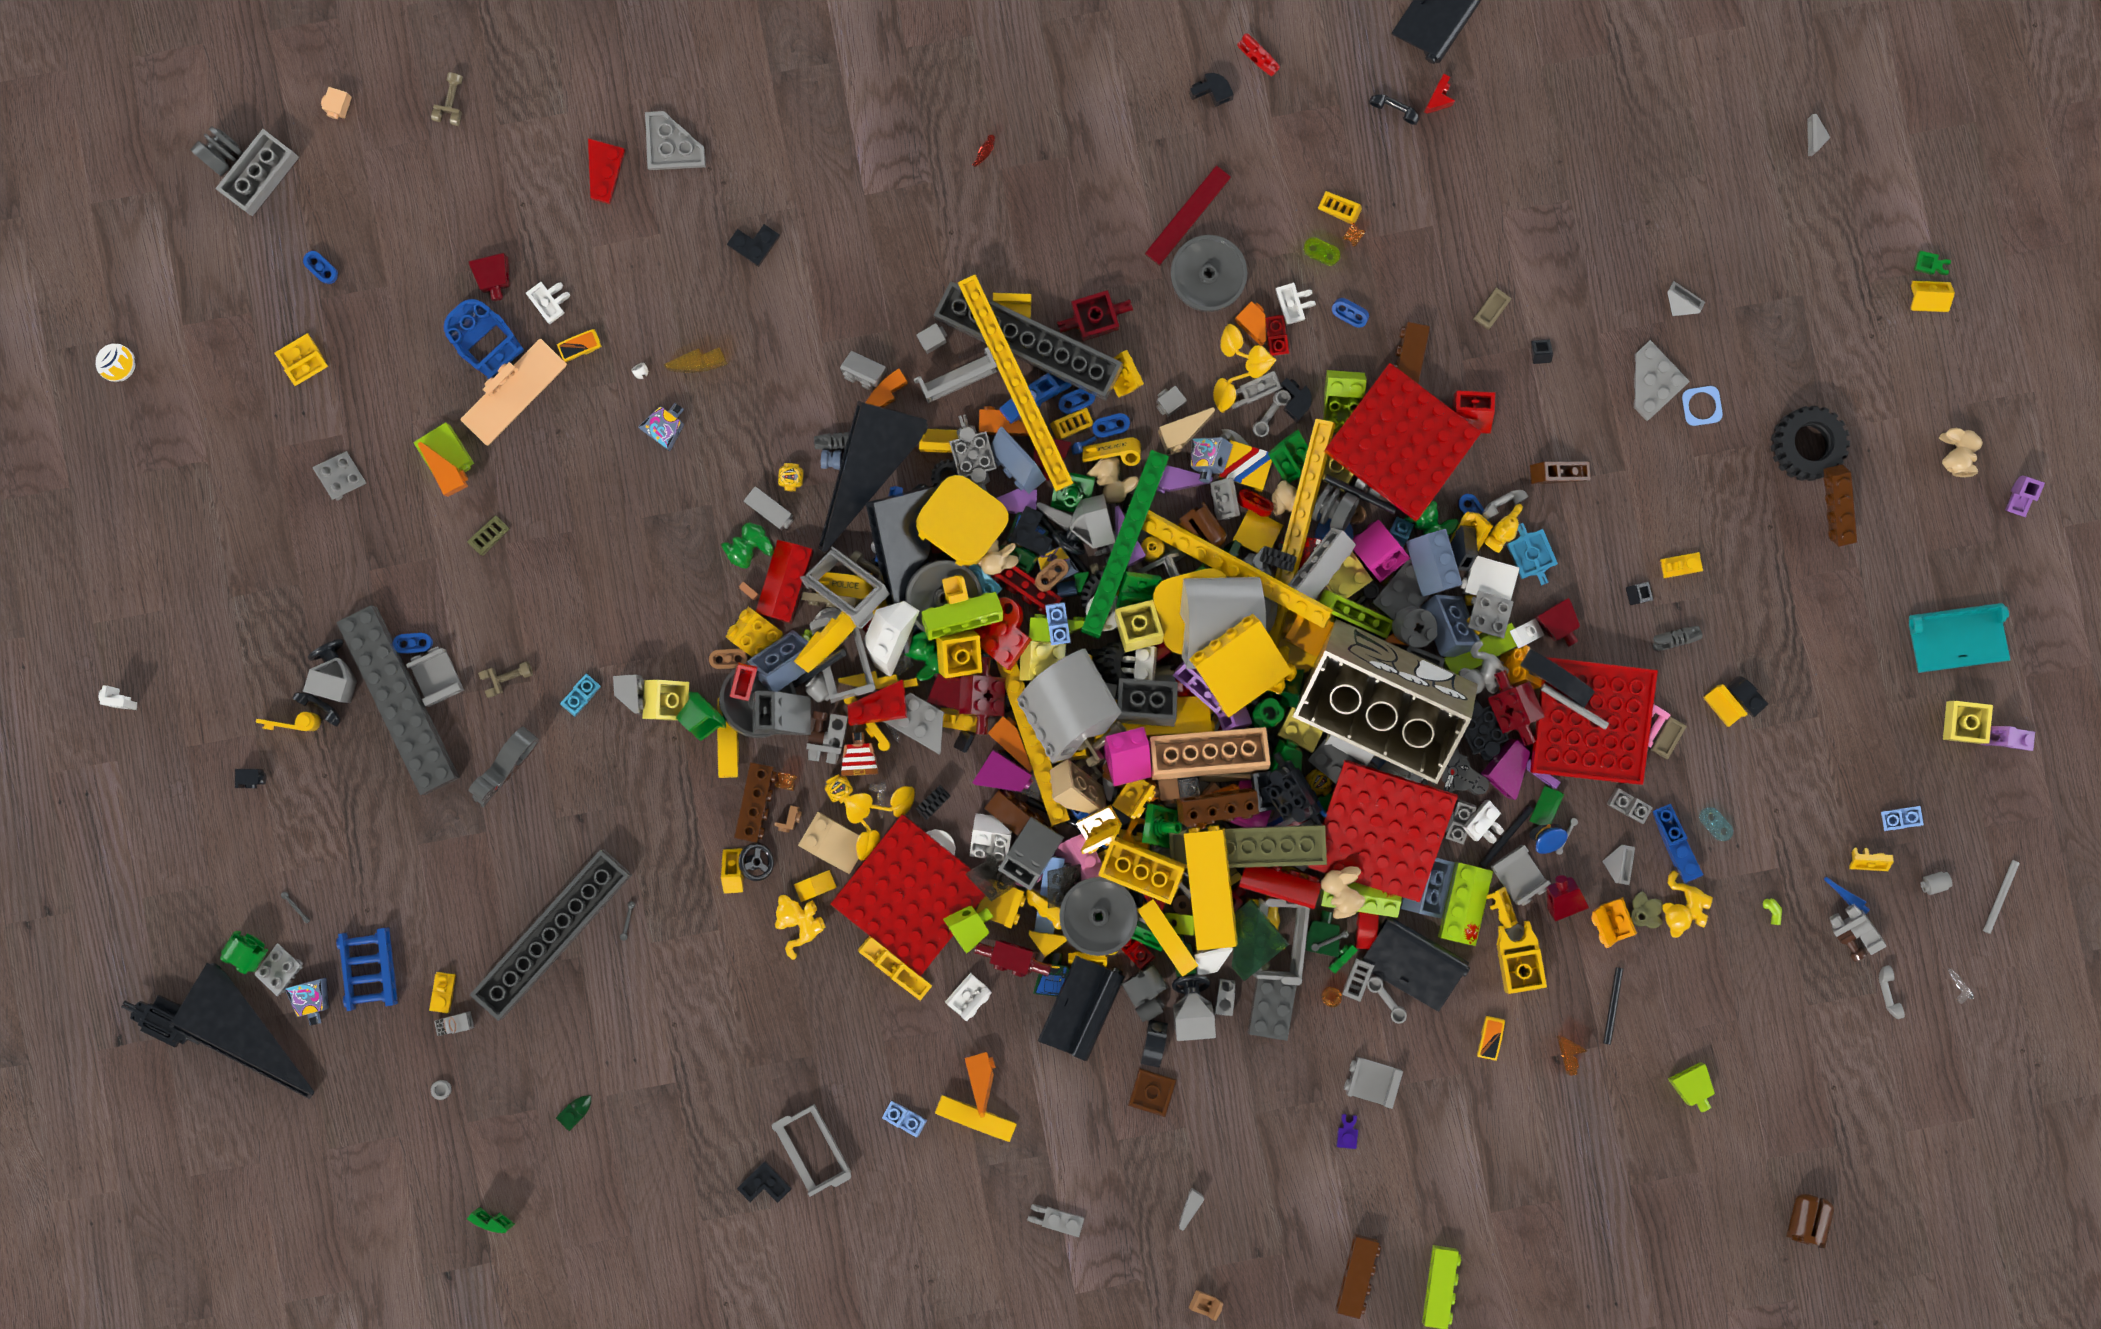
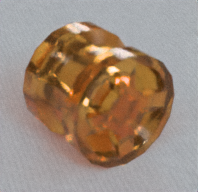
M1353 223L1342 239L1345 241L1349 240L1352 246L1355 247L1366 231L1358 229L1357 225Z
M778 772L779 780L775 787L794 791L793 783L797 776Z
M1327 987L1322 991L1321 999L1327 1006L1336 1007L1341 1003L1342 995L1338 989Z

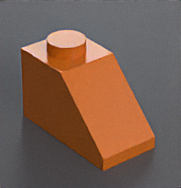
M1251 301L1234 321L1260 346H1263L1266 342L1264 309L1258 303L1254 304Z

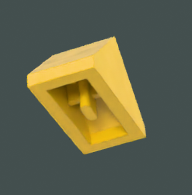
M830 870L794 884L801 902L837 888Z
M1029 930L1030 938L1045 957L1067 941L1064 935Z

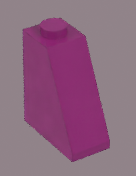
M1520 739L1507 740L1500 749L1499 754L1494 756L1481 773L1506 798L1516 800L1530 755V751L1525 748L1526 746H1524L1523 741Z
M993 749L972 783L979 786L1022 792L1024 788H1029L1033 779H1031L1032 773Z

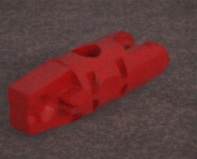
M1248 33L1243 35L1242 40L1237 44L1238 48L1259 68L1272 77L1280 69L1278 63Z

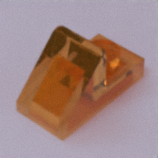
M1561 1035L1557 1036L1566 1074L1570 1076L1578 1074V1060L1573 1055L1587 1052V1050Z

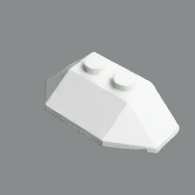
M905 601L877 609L863 640V644L874 666L888 676H892L919 614L918 609Z

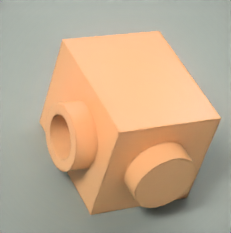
M328 87L327 93L321 101L322 109L327 113L328 117L333 119L341 117L345 119L352 97L347 92Z

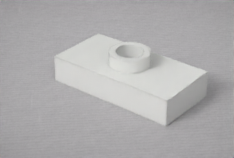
M1536 618L1510 631L1518 648L1544 636Z

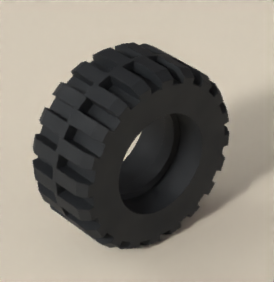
M1805 406L1789 413L1775 426V433L1771 436V441H1774V444L1770 446L1771 452L1775 451L1776 455L1773 457L1774 462L1779 461L1780 466L1778 468L1781 471L1786 470L1787 476L1791 478L1795 476L1800 481H1814L1823 478L1824 468L1841 465L1844 463L1843 459L1848 456L1849 452L1846 451V448L1850 447V441H1847L1846 437L1849 436V431L1844 430L1843 426L1846 425L1844 421H1838L1837 417L1839 415L1835 412L1830 414L1829 409L1825 407L1819 409L1818 406ZM1810 426L1822 434L1825 440V452L1819 460L1809 461L1798 453L1795 447V435L1800 428Z

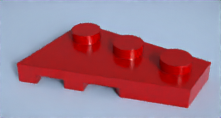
M588 138L590 198L610 204L626 150Z
M903 679L847 705L849 725L907 718Z

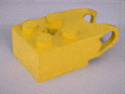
M1524 921V935L1516 942L1509 939L1504 926H1498L1496 946L1504 991L1512 994L1547 988L1541 950L1539 949L1538 939L1532 931L1530 921ZM1521 966L1526 968V972H1523L1524 975L1519 973Z

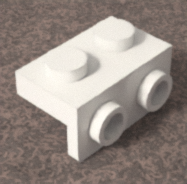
M970 973L948 997L945 1003L965 1021H968L969 1018L976 1014L977 1009L989 999L992 992L984 983Z

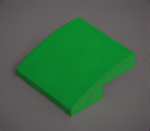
M1297 430L1268 453L1284 481L1286 480L1290 483L1301 476L1308 445L1299 430Z
M1126 571L1120 586L1116 609L1153 600L1155 587L1163 581L1161 576Z
M481 1207L473 1211L467 1218L468 1221L476 1226L496 1233H506L515 1225L502 1213L499 1212L493 1217Z

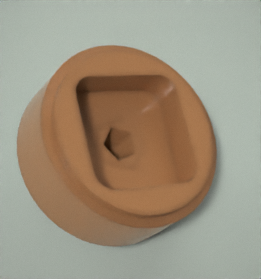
M1358 504L1350 521L1353 524H1360L1366 519V510Z

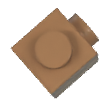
M1177 778L1155 780L1156 786L1153 791L1156 792L1154 797L1158 798V802L1163 801L1164 805L1173 804L1175 799L1180 798Z

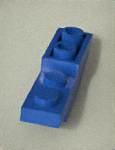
M1049 373L1028 385L1038 408L1041 407L1043 402L1072 386V384ZM1012 398L1000 407L999 410L1010 424L1021 419Z
M1668 804L1654 810L1653 815L1662 840L1684 884L1702 877L1703 873L1687 842L1688 838L1672 805Z

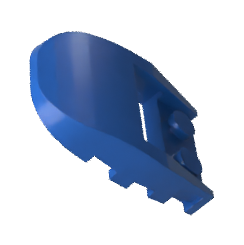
M469 299L461 302L447 315L444 321L445 335L450 343L454 345L458 351L457 353L475 369L487 376L488 379L494 378L499 373L498 370L502 365L511 363L521 352H524V349L504 320L479 300ZM497 325L507 338L479 362L469 350Z

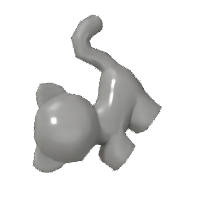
M1477 640L1470 651L1473 658L1483 659L1482 668L1480 670L1463 668L1459 671V676L1478 684L1476 694L1482 692L1484 686L1490 693H1495L1499 689V684L1495 681L1496 677L1494 674L1504 670L1508 674L1509 669L1503 666L1504 662L1500 661L1495 655L1479 652L1478 650L1482 647L1483 643L1481 640Z

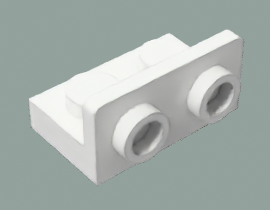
M106 685L102 686L99 692L101 705L113 708L137 709V702L131 701V697L119 695L120 689Z

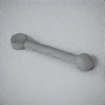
M1576 818L1570 819V826L1567 830L1568 837L1573 827L1578 824ZM1564 845L1556 850L1558 855L1563 853Z

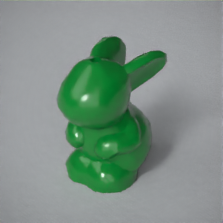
M1431 501L1417 521H1414L1408 515L1404 518L1407 522H1415V528L1423 530L1422 536L1446 529L1449 536L1459 526L1457 519H1448L1438 524V504L1435 501Z
M751 522L745 523L742 527L741 538L734 537L731 544L728 542L721 543L731 564L744 569L750 567L754 547H758L767 556H772L774 553L772 543L766 536L764 528Z
M924 631L912 637L909 653L905 654L906 657L925 662V666L916 675V678L921 681L928 680L935 674H939L937 649H935L936 642L928 640Z
M1274 698L1260 701L1253 712H1249L1252 725L1257 728L1266 727V729L1276 726L1284 718L1287 706L1280 705Z

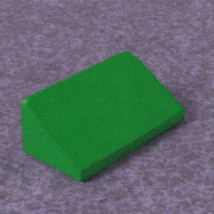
M1544 786L1529 821L1539 826L1552 824L1564 793Z

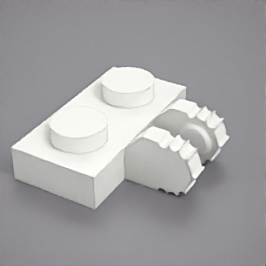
M540 282L526 292L527 296L549 324L564 314V311L558 304L563 303L570 297L568 292L562 293L556 299L552 297L553 294L563 288L561 282L548 290Z
M1294 283L1275 289L1286 326L1305 320L1303 309L1316 305L1315 301L1301 304L1299 298L1310 296L1312 290L1297 293Z
M1149 646L1137 649L1136 657L1122 656V662L1135 663V669L1121 668L1123 673L1134 675V679L1155 680L1157 648Z
M1485 800L1462 827L1474 841H1479L1484 836L1493 844L1497 838L1488 829L1491 827L1499 835L1504 832L1503 828L1495 822L1501 813L1490 800Z

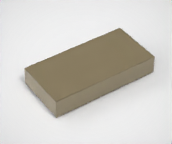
M1496 287L1476 314L1474 320L1489 330L1512 298Z
M1669 717L1650 750L1665 759H1669L1687 726Z

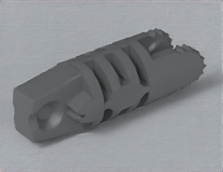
M849 432L814 436L815 449L832 450L835 448V450H841L846 446Z
M1699 626L1665 632L1654 636L1653 640L1655 643H1653L1654 651H1661L1679 647V645L1690 644L1702 639L1703 634Z

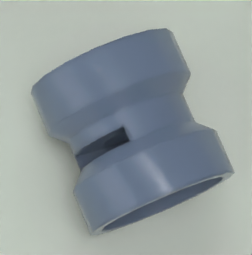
M822 450L821 469L833 467L839 470L842 461V451L835 450L834 452H829V450Z

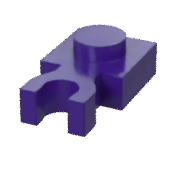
M1342 1114L1343 1127H1338L1336 1146L1356 1149L1358 1129H1354L1353 1126L1357 1121V1115H1352V1121L1347 1122L1346 1114Z

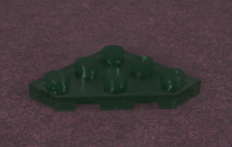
M1252 899L1236 911L1235 916L1238 944L1233 950L1232 967L1243 981L1247 980L1289 945Z

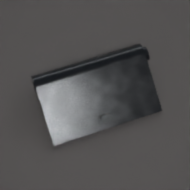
M1413 0L1391 34L1423 50L1426 56L1425 59L1432 64L1440 63L1482 0Z
M1389 916L1383 921L1379 934L1361 960L1374 965L1372 974L1438 1012L1462 976L1465 977L1470 970L1467 960Z
M1076 955L1038 1041L1067 1052L1083 1061H1088L1122 985L1121 983H1123L1125 978L1122 975L1123 971L1115 967L1108 969Z

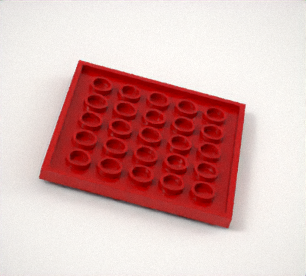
M1389 363L1325 448L1324 452L1414 521H1417L1482 432L1393 364Z
M1546 657L1595 691L1585 709L1602 718L1609 725L1606 729L1601 728L1540 690L1539 704L1545 717L1536 721L1534 737L1536 742L1533 744L1530 772L1643 785L1658 670ZM1542 679L1541 687L1545 683L1548 686L1555 689L1556 691L1568 697L1566 694L1562 693L1561 691H1559L1558 689H1556L1555 687H1553L1552 685H1550Z
M1344 760L1327 809V817L1323 821V825L1326 826L1327 865H1308V868L1328 873L1332 870L1341 871L1349 866L1359 867L1361 874L1355 881L1356 883L1420 902L1458 796L1457 794Z
M902 814L832 901L831 905L921 976L953 936L943 919L968 906H972L975 909L993 886Z

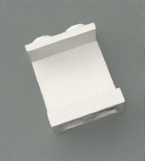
M1477 556L1468 571L1467 577H1463L1461 585L1463 589L1462 594L1466 595L1469 593L1477 596V592L1481 591L1511 601L1519 567Z

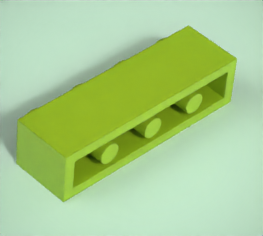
M1324 589L1319 599L1320 603L1333 609V615L1386 639L1392 629V619L1327 589Z
M996 592L984 593L981 596L969 598V600L954 604L947 603L944 606L931 607L922 611V623L928 640L1003 621V610Z
M1513 624L1507 625L1504 639L1487 633L1480 634L1479 639L1483 645L1478 651L1493 654L1497 657L1516 647L1517 645L1510 633L1511 630L1515 629ZM1470 651L1456 657H1445L1444 666L1446 670L1459 675V671L1463 668L1474 669L1482 665L1483 659L1473 658Z
M1436 1245L1432 1247L1422 1323L1426 1327L1448 1329V1325L1452 1324L1453 1313L1450 1311L1451 1305L1455 1304L1456 1297L1453 1290L1454 1285L1457 1286L1458 1283L1456 1268L1461 1263V1255L1456 1248Z

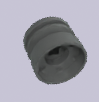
M211 126L209 130L215 136L211 138L208 134L204 133V137L209 143L206 145L201 141H197L190 150L222 177L230 168L225 159L228 158L236 162L237 159L231 153L234 151L241 156L243 152L237 143L226 133Z
M1329 483L1316 501L1312 519L1318 521L1321 518L1320 523L1324 525L1330 518L1332 519L1330 528L1345 531L1357 509L1360 498L1349 492L1343 498H1340L1342 489L1337 488L1334 492L1335 486Z

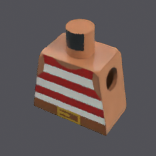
M864 732L852 733L853 744L844 745L841 776L879 774L873 744H864Z

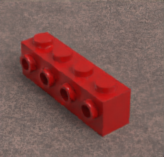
M1016 566L1004 569L1001 573L990 576L996 583L999 584L1001 581L1006 584V589L1014 595L1016 592L1022 595L1021 599L1027 604L1031 605L1034 603L1037 605V610L1046 616L1045 605L1061 603L1063 598L1051 590H1039L1035 585V579Z

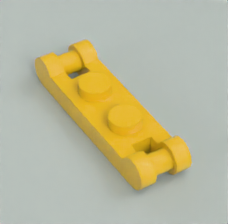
M856 696L844 699V702L849 705L858 699ZM875 722L867 723V728H865L871 738L876 737L879 741L878 747L880 750L888 751L891 747L888 739Z

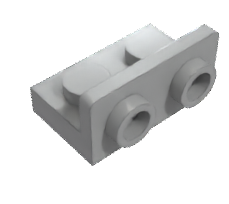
M1227 478L1211 482V495L1214 501V513L1217 520H1229L1232 517L1240 516L1234 479Z

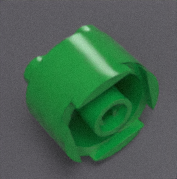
M234 931L221 951L220 959L225 963H231L236 966V970L240 973L247 974L248 971H256L268 952V948L264 949L265 944L258 938L248 933L246 936L240 935L242 931Z

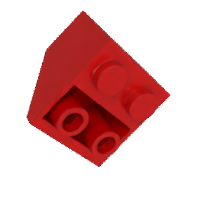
M1456 391L1453 394V411L1483 434H1490L1495 412V392Z

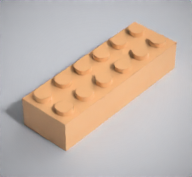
M1266 727L1153 736L1148 741L1152 780L1268 771L1271 765Z

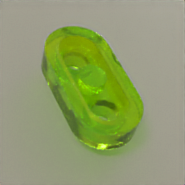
M1312 237L1307 239L1303 246L1304 253L1308 257L1327 266L1335 265L1340 259V251L1337 247L1318 238ZM1315 246L1316 251H1311L1309 247ZM1327 254H1332L1333 259H1328Z

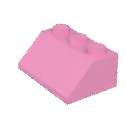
M1083 834L1061 843L1055 852L1056 857L1065 858L1063 875L1070 889L1085 879L1101 877L1098 874L1102 863L1097 852L1095 851L1091 854L1088 852L1082 854L1081 852L1086 841Z

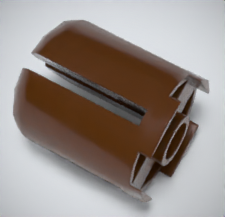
M1204 501L1201 503L1203 505L1202 508L1195 507L1181 517L1180 524L1174 522L1179 527L1218 548L1226 541L1227 534Z
M1802 1194L1797 1196L1794 1201L1786 1237L1807 1245L1815 1244L1819 1248H1825L1834 1213L1833 1205L1827 1199L1818 1198L1814 1195Z

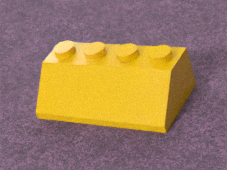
M1116 837V840L1109 845L1098 876L1171 905L1187 865Z

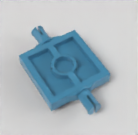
M1521 523L1518 526L1520 537L1506 544L1515 566L1519 567L1518 573L1521 579L1537 575L1541 585L1549 583L1544 572L1558 563L1544 530L1541 529L1534 533H1527L1524 523Z

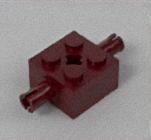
M1106 290L1071 301L1073 317L1058 321L1057 325L1060 333L1075 328L1079 329L1082 341L1118 331L1117 315L1133 311L1131 300L1128 299L1113 304L1109 292ZM1095 312L1096 315H1099L1098 319H1094L1092 313Z
M981 657L982 673L977 674V676H961L959 714L975 715L977 717L976 734L988 735V717L1004 716L1006 678L992 677L990 675L991 657Z
M1506 670L1494 674L1501 691L1489 697L1488 700L1502 733L1504 734L1516 729L1520 733L1524 746L1536 742L1529 725L1545 716L1530 681L1514 687V685H1511Z
M1003 940L996 941L994 947L979 942L975 948V954L991 958L990 964L994 965V969L1000 971H1007L1009 969L1012 970L1013 975L1019 977L1031 974L1032 971L1048 977L1052 968L1051 964L1036 960L1038 951Z

